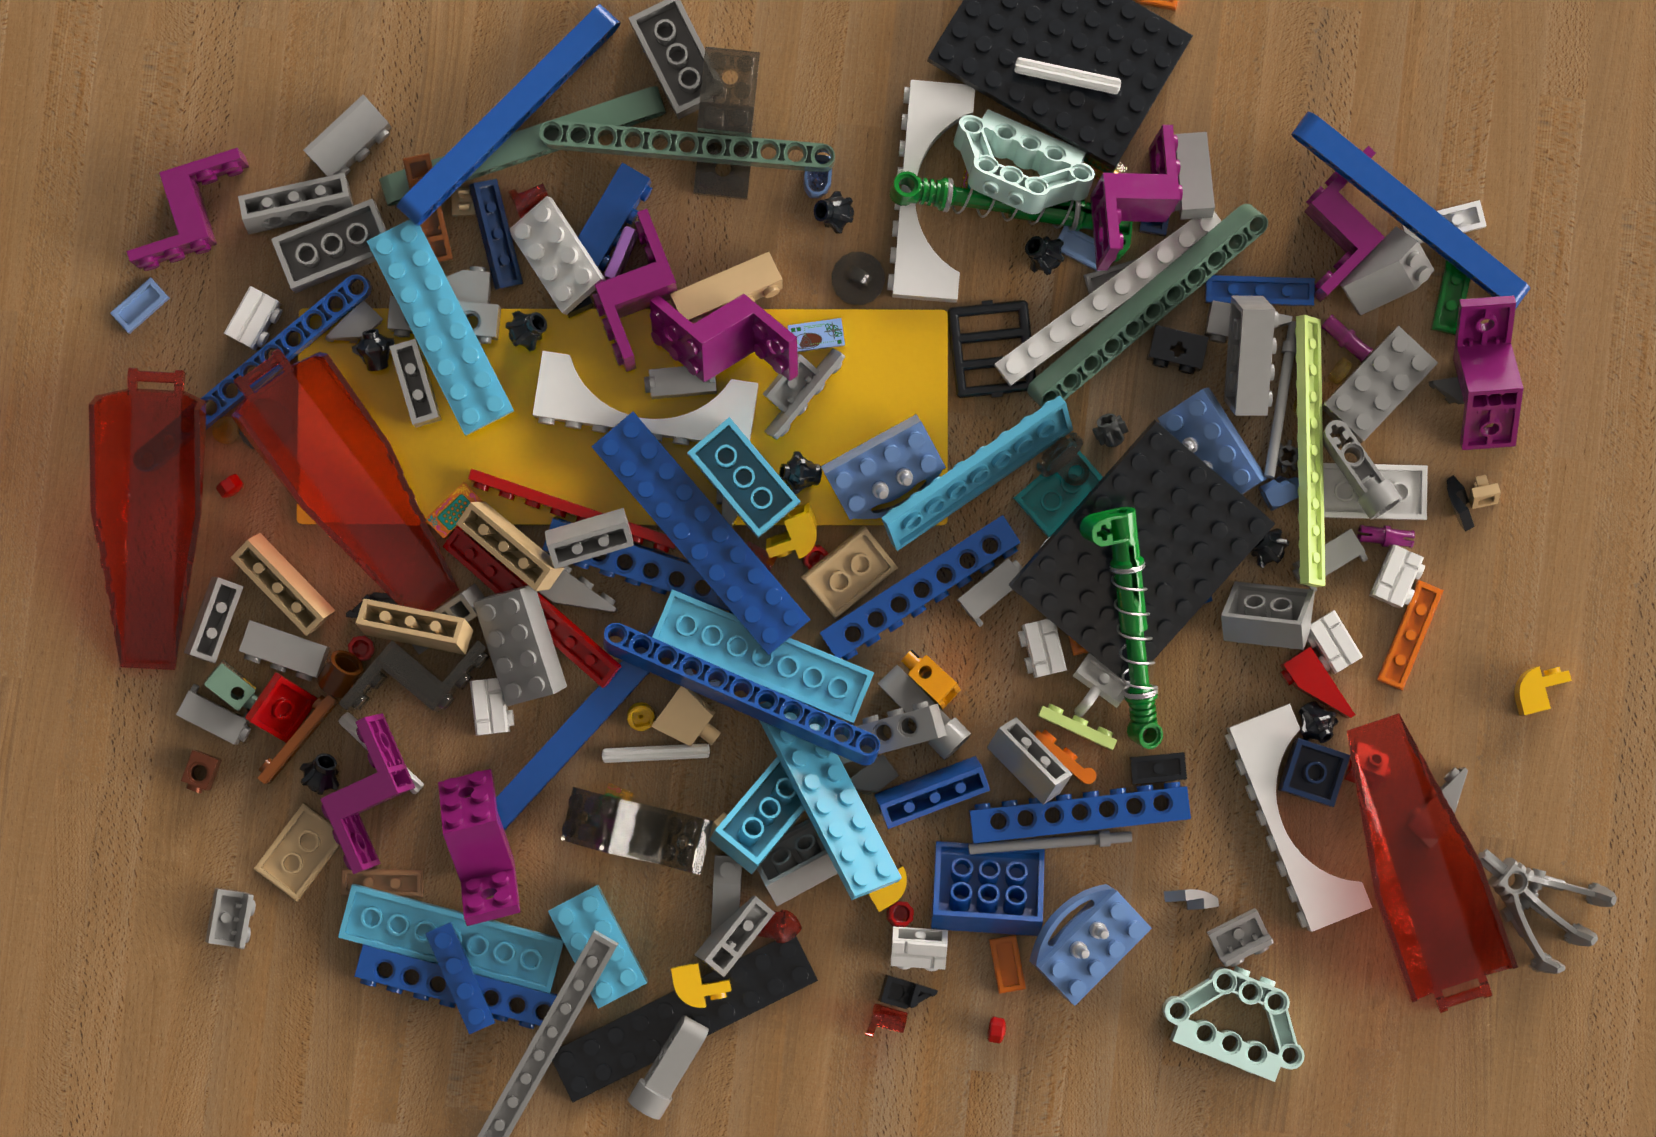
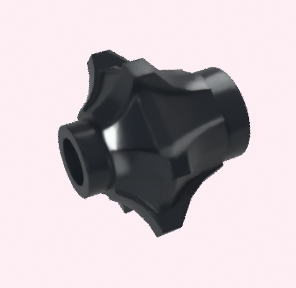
M835 191L831 197L819 200L815 204L814 216L817 221L823 222L825 227H831L836 234H841L844 226L848 222H853L854 209L851 206L853 201L850 197H842L841 191Z
M1034 236L1030 238L1025 245V252L1031 261L1030 269L1034 273L1041 270L1044 271V274L1050 275L1052 269L1057 268L1065 259L1061 255V247L1064 242L1060 238L1050 240L1048 236L1043 238Z
M515 311L513 313V320L506 323V328L509 330V338L515 347L522 345L531 352L535 350L537 340L542 339V333L547 329V322L540 313L523 314L520 311Z
M378 329L364 331L362 333L363 338H361L358 344L352 346L353 353L362 358L368 371H379L389 366V346L395 344L394 338H387L379 334Z
M795 451L787 464H781L779 476L782 480L786 481V485L790 487L794 494H798L806 487L819 485L822 469L820 464L808 461L800 452Z
M1276 528L1269 531L1251 551V555L1257 557V565L1264 568L1270 562L1278 564L1284 557V549L1289 546V541L1282 538L1281 529Z
M1316 701L1309 702L1300 708L1298 712L1302 721L1300 732L1304 740L1315 739L1320 743H1324L1334 736L1332 732L1333 727L1339 722L1335 718L1337 716L1335 712L1325 710Z
M322 753L312 762L303 763L300 767V770L304 773L301 784L303 786L307 785L310 790L317 792L319 795H323V792L328 789L337 790L340 784L336 778V775L339 773L336 768V759L329 754Z

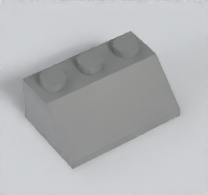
M362 95L304 149V152L326 176L345 173V176H347L351 171L349 167L356 161H363L370 154L369 149L376 142L380 144L390 135L389 130L392 127L372 103Z
M1235 581L1221 615L1223 640L1304 650L1311 628L1315 591L1312 589Z
M810 818L789 829L757 868L776 906L838 874Z

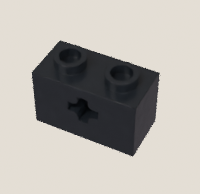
M1156 325L1153 329L1147 360L1153 361L1152 365L1156 367L1168 368V365L1179 367V372L1194 375L1195 371L1199 372L1203 367L1209 337ZM1176 345H1179L1180 351L1184 352L1179 357H1175V352L1170 350Z

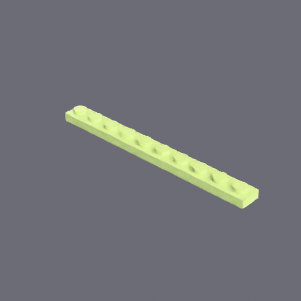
M1300 315L1296 316L1295 359L1297 363L1296 413L1298 418L1300 584L1322 587L1325 586L1321 319Z

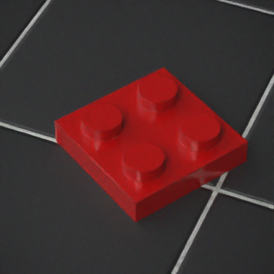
M276 672L245 718L287 743L298 730L318 698Z

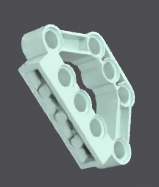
M987 109L983 118L966 115L959 121L953 143L961 152L969 174L968 184L975 191L1028 214H1038L1044 208L1070 200L1081 201L1088 196L1095 173L1091 166L1083 163L1086 152ZM994 157L1010 159L1019 168L1037 171L1040 177H1028L1017 167L998 164Z
M1235 966L1234 971L1219 967L1211 972L1209 978L1180 996H1171L1165 1000L1162 1007L1163 1015L1168 1021L1175 1024L1170 1040L1191 1048V1050L1206 1054L1221 1062L1231 1064L1275 1082L1281 1067L1290 1070L1297 1069L1304 1061V1050L1297 1044L1288 1011L1290 1005L1289 997L1284 991L1276 988V982L1261 976L1258 981L1249 977L1250 971ZM1221 974H1227L1230 977V984L1225 989H1220L1217 986V978ZM1248 984L1254 985L1256 993L1251 999H1245L1242 994L1244 986ZM1235 993L1237 998L1245 1004L1260 1003L1267 1014L1276 1047L1275 1053L1268 1051L1267 1047L1258 1040H1248L1245 1042L1239 1034L1227 1029L1220 1032L1207 1020L1193 1021L1189 1017L1224 994ZM1278 994L1281 998L1280 1006L1276 1009H1270L1268 1006L1269 997ZM1174 1003H1182L1184 1013L1180 1017H1172L1170 1014L1171 1006ZM1202 1025L1209 1026L1211 1031L1210 1036L1205 1040H1200L1197 1037V1030ZM1229 1035L1234 1036L1236 1045L1231 1050H1225L1222 1045L1223 1039ZM1252 1046H1259L1261 1048V1056L1257 1060H1250L1248 1050ZM1290 1047L1294 1048L1296 1052L1294 1060L1285 1062L1282 1057L1284 1050Z

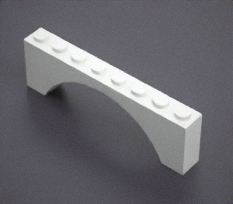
M911 80L910 87L904 88L903 103L908 104V114H902L901 130H906L905 141L900 140L899 157H904L903 167H898L897 175L901 172L909 171L918 176L921 164L936 140L952 126L958 124L963 116L973 115L975 89L966 84ZM901 186V190L903 192H911L908 186ZM895 204L894 210H899V221L893 220L892 237H897L896 247H891L890 263L895 264L894 274H889L887 290H893L892 298L957 303L960 272L945 263L929 245L918 221L916 205L900 206Z
M542 351L533 409L534 418H539L538 423L554 425L555 421L566 422L565 427L581 429L582 425L593 426L592 431L608 433L609 429H613L628 416V414L622 413L599 400L584 385L578 376L570 355ZM731 379L713 400L695 411L666 419L640 417L639 419L658 441H662V437L672 438L674 444L689 445V441L700 442L730 417L750 441L759 385L755 382Z
M1283 705L1226 728L1228 734L1225 735L1228 747L1230 750L1235 749L1238 760H1235L1236 767L1241 776L1245 774L1249 784L1245 786L1247 794L1251 801H1256L1259 810L1255 811L1257 819L1261 826H1266L1269 836H1266L1267 844L1271 852L1276 851L1280 860L1276 862L1281 877L1286 876L1290 885L1286 887L1288 896L1292 903H1297L1300 910L1296 915L1301 927H1307L1308 931L1313 932L1372 908L1362 882L1341 879L1316 867L1295 847L1283 826L1276 796L1278 769L1287 746L1300 730L1291 705Z

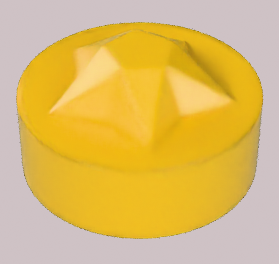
M643 702L633 704L627 712L628 724L637 731L649 729L655 720L653 708Z

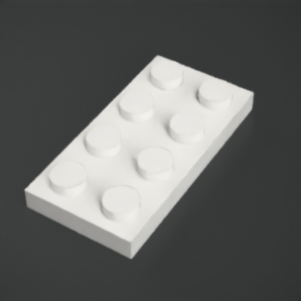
M546 196L510 228L511 236L561 313L567 315L596 290L595 284L606 280L551 197Z
M1323 463L1324 518L1369 519L1357 501L1359 496L1337 464ZM1375 464L1384 479H1389L1402 497L1398 504L1375 519L1427 520L1428 466ZM1370 476L1364 478L1361 482L1365 483L1371 479Z

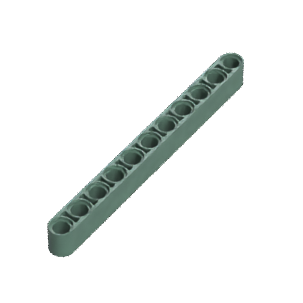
M653 86L553 120L631 127L664 115L666 109L658 87ZM541 123L514 132L466 181L559 150L549 149L544 146L539 136V129L543 124ZM550 129L546 132L545 138L549 141H554L558 138L559 131ZM577 131L572 136V141L575 143H581L586 139V133L582 131ZM444 156L431 160L432 167H434ZM405 169L379 179L387 206L397 205L409 191Z
M556 120L544 122L539 129V136L544 146L555 150L811 172H827L832 169L835 163L834 150L824 143ZM550 129L559 131V136L554 141H549L545 138L546 132ZM577 131L586 133V139L581 143L572 141V136ZM608 133L614 137L609 145H601L599 143V138L603 134ZM631 136H637L641 139L640 144L635 148L626 145L627 139ZM658 138H663L667 140L668 144L665 149L657 150L653 147L654 141ZM692 141L695 147L691 152H683L680 149L682 142ZM711 143H719L722 146V150L717 155H712L708 153L707 147ZM739 145H744L748 147L749 153L744 157H738L734 154L735 148ZM767 147L773 148L776 151V155L772 159H764L761 156L762 150ZM792 150H800L803 153V158L798 162H794L788 158V154ZM820 152H826L831 158L828 163L820 164L815 160L816 155Z
M1251 204L1239 206L1034 378L1028 386V395L1041 407L1047 401L1054 400L1058 396L1066 400L1261 236L1268 227L1267 217Z

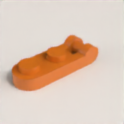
M1045 729L1042 733L1038 730L1035 731L1033 735L1080 782L1091 784L1096 780L1097 775L1094 769L1080 766L1075 761L1078 757L1067 747L1061 750L1054 744L1057 739Z

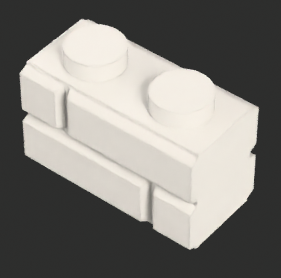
M250 286L224 334L256 351L258 346L262 348L268 340L269 333L266 331L271 322L276 324L282 314V309H280L281 303Z
M1397 545L1390 546L1369 596L1396 608H1403L1404 604L1409 605L1415 591L1411 589L1415 579L1419 580L1425 569V565L1421 564L1424 557Z
M1335 610L1311 623L1307 644L1312 649L1316 647L1321 655L1319 660L1326 671L1330 670L1332 674H1336L1363 657Z
M1044 619L1021 626L1022 631L1018 632L1021 647H1027L1029 657L1024 658L1028 674L1033 673L1034 678L1067 670L1057 627L1052 621Z
M498 678L470 681L476 736L510 732V726H514L513 710H508Z
M893 926L891 966H897L903 970L910 969L911 967L924 968L927 971L945 970L948 930Z

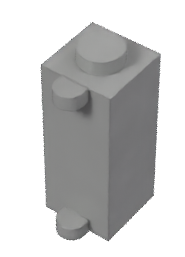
M685 366L649 369V377H644L645 392L651 393L652 399L717 394L715 376L703 382L696 375L690 374Z
M1352 529L1347 530L1325 544V576L1358 556L1362 562L1368 560L1365 554L1366 551ZM1300 560L1293 563L1295 569L1292 572L1300 584ZM1306 585L1309 589L1317 591L1316 587Z
M1008 558L957 600L979 627L984 624L979 617L1013 590L1009 583L1023 568L1017 560L1011 562Z
M193 684L176 715L234 745H239L240 741L245 742L251 731V727L248 726L250 721L245 718L249 711L243 717L198 694L200 686Z

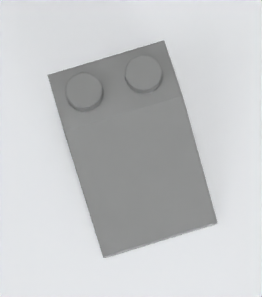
M1396 226L1340 283V286L1359 315H1363L1416 290L1423 282L1429 279L1435 270L1419 242Z

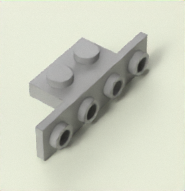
M832 349L817 368L801 354L797 353L798 376L789 381L782 374H779L763 393L767 399L781 410L764 431L767 435L777 440L789 431L790 424L797 416L804 413L811 398L823 390L825 381L831 374L836 373L841 368L842 361L845 358L843 353Z

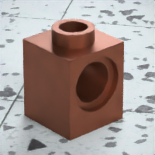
M192 750L181 781L187 783V789L202 794L203 789L211 790L222 759L198 750ZM199 765L204 766L207 770V775L202 781H199L194 775V771Z

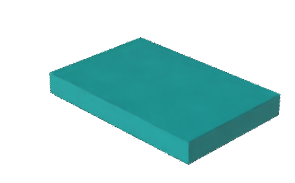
M1073 445L1013 499L1046 537L1049 538L1103 476L1082 452Z

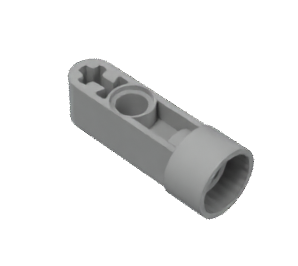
M1340 420L1331 421L1323 432V445L1359 496L1358 503L1369 519L1373 520L1393 508L1402 500V497L1391 481L1384 479L1348 425ZM1331 433H1333L1334 435L1339 433L1341 436L1340 438H1332L1330 435ZM1344 454H1354L1357 457V462H1348ZM1370 476L1371 479H1369L1365 483L1361 482V480Z
M898 665L877 683L900 708H903L904 712L912 711V705L928 701L929 706L935 704ZM940 709L947 735L930 740L928 744L943 760H946L967 741L971 733L956 717L951 720Z
M683 1015L644 1079H639L628 1097V1102L641 1113L653 1119H661L673 1099L672 1093L705 1041L709 1028Z

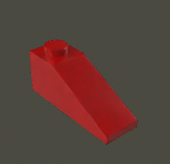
M1311 646L1280 665L1283 669L1280 674L1288 686L1293 684L1294 688L1346 718L1355 716V713Z

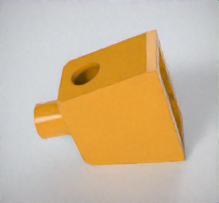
M911 650L901 660L910 670L908 676L942 710L961 691L957 682L929 656L925 655L921 659ZM930 671L932 673L931 676L924 679V673Z

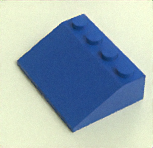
M936 841L931 929L1028 936L1039 935L1043 924L1045 849L969 855L968 844L971 843Z

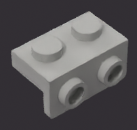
M215 888L205 942L244 949L245 943L249 942L251 929L248 926L250 916H253L256 907L255 900H253L254 895L246 892Z
M1256 908L1206 932L1219 960L1225 967L1237 966L1244 962V958L1252 954H1261L1274 943Z

